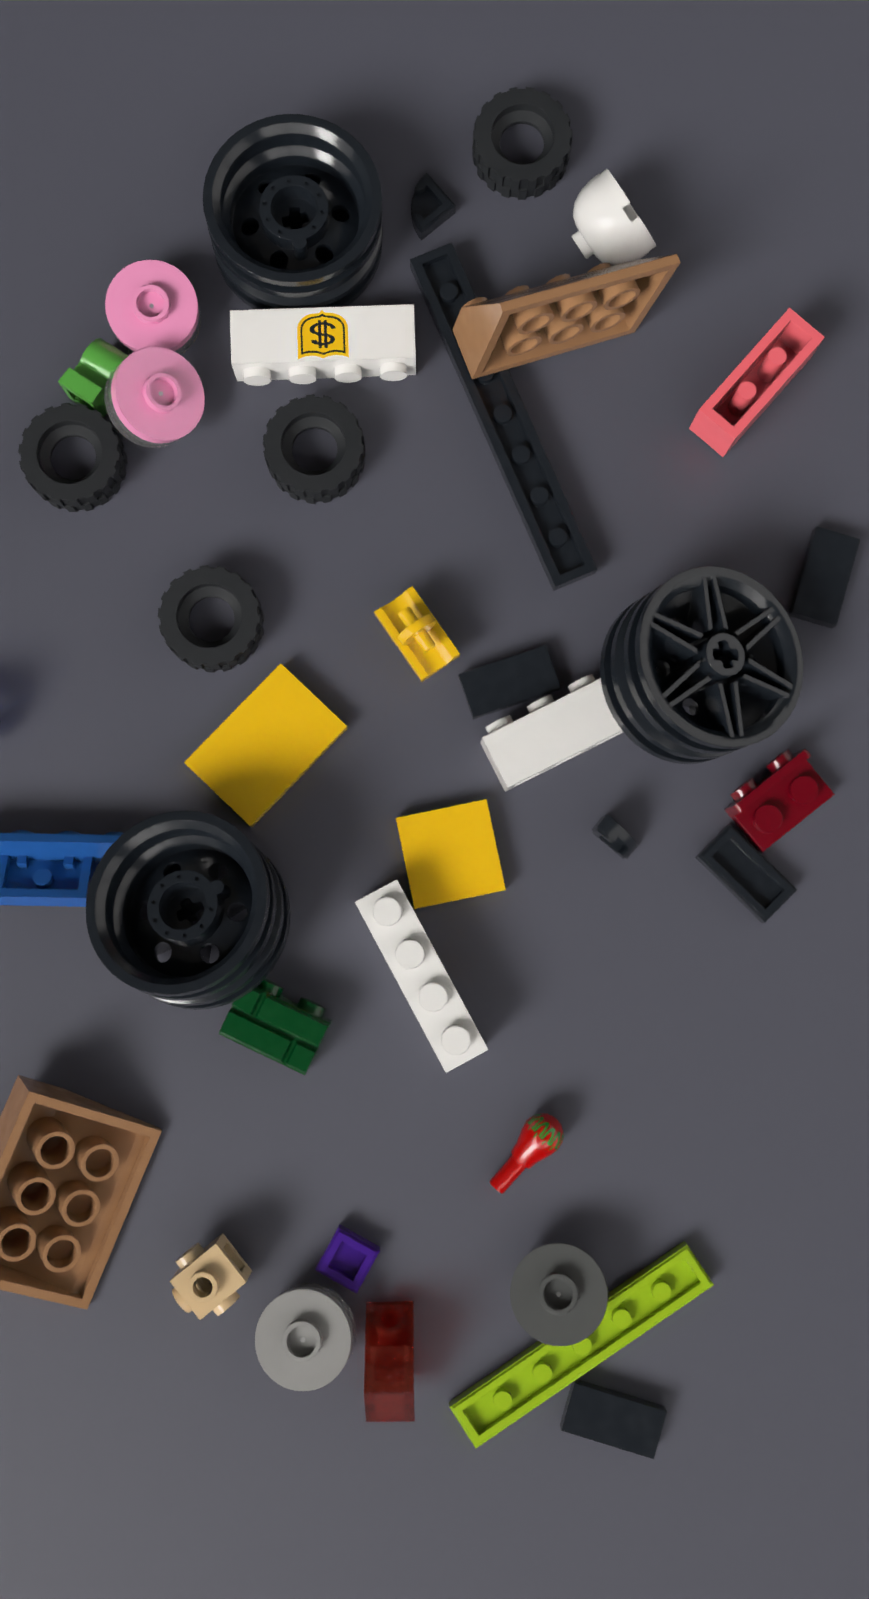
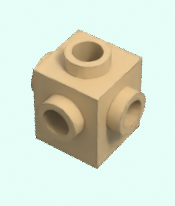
M222 1233L204 1249L199 1242L196 1243L175 1261L180 1268L170 1280V1283L174 1286L172 1294L185 1312L190 1313L193 1311L199 1320L212 1310L219 1316L239 1299L240 1295L236 1290L247 1282L252 1270Z

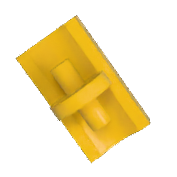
M413 586L405 590L390 603L374 611L375 616L421 682L460 657L459 651Z

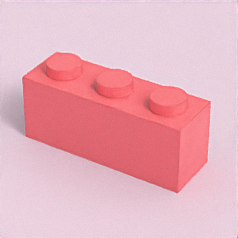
M789 307L701 406L689 429L719 455L724 457L806 365L825 337Z

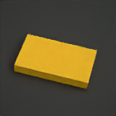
M280 663L184 763L250 827H253L348 727Z

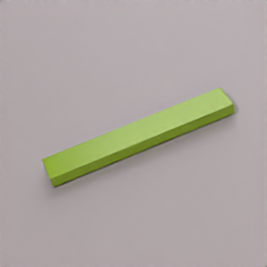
M683 1241L608 1293V1304L604 1318L598 1328L586 1339L569 1346H552L537 1341L449 1401V1408L475 1448H478L711 1288L714 1284L687 1243Z

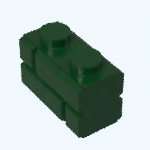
M264 979L250 993L233 1002L219 1031V1035L300 1074L306 1075L332 1020L323 1016L326 1008L304 997H301L297 1004L281 996L284 990L282 986Z

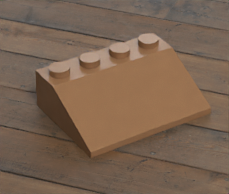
M673 254L633 260L613 266L610 263H602L581 275L571 277L569 274H562L541 286L529 288L527 285H522L510 290L501 297L490 300L486 297H478L467 302L461 307L453 327V333L471 378H479L634 333L681 263L678 255Z
M21 1075L17 1076L0 1116V1290L88 1309L162 1132L159 1127L66 1089Z

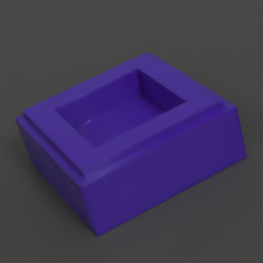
M339 1224L315 1270L357 1294L380 1252V1247Z

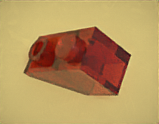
M414 1301L366 1302L364 1367L366 1422L415 1421Z

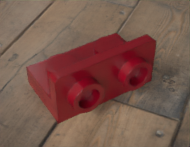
M806 748L794 754L789 749L785 750L766 765L771 773L758 783L753 778H750L730 794L735 801L724 810L759 852H764L835 795L807 761L812 755Z

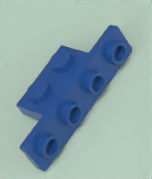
M27 830L0 833V905L86 907L88 889L96 866L109 847L124 833L108 832L105 835L80 834L75 831H61L58 834H40Z

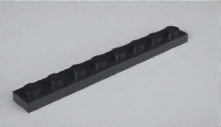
M452 242L410 259V269L553 591L595 574L597 567L509 370H503L472 379L453 333V327L461 307L475 299L476 296Z

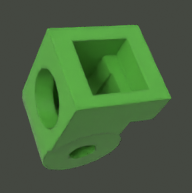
M97 338L86 348L75 369L73 370L69 367L58 383L69 399L77 404L87 405L90 410H97L105 416L113 405L111 384L114 373L128 355L102 338Z

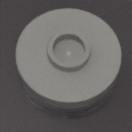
M315 1283L298 1284L279 1294L264 1309L255 1331L256 1354L263 1370L277 1384L294 1391L316 1390L333 1381L350 1359L356 1342L355 1319L347 1302L329 1287Z

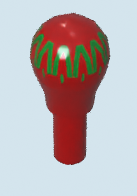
M538 1113L526 1120L517 1143L511 1150L512 1156L491 1178V1185L498 1192L504 1194L526 1168L530 1169L537 1162L557 1151L564 1139L561 1123L554 1116L547 1113Z

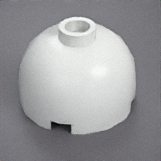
M608 169L601 174H597L581 189L574 202L573 218L579 231L573 234L572 238L586 259L594 254L602 263H610L613 266L639 260L657 246Z

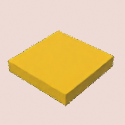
M487 799L396 818L414 909L506 890Z

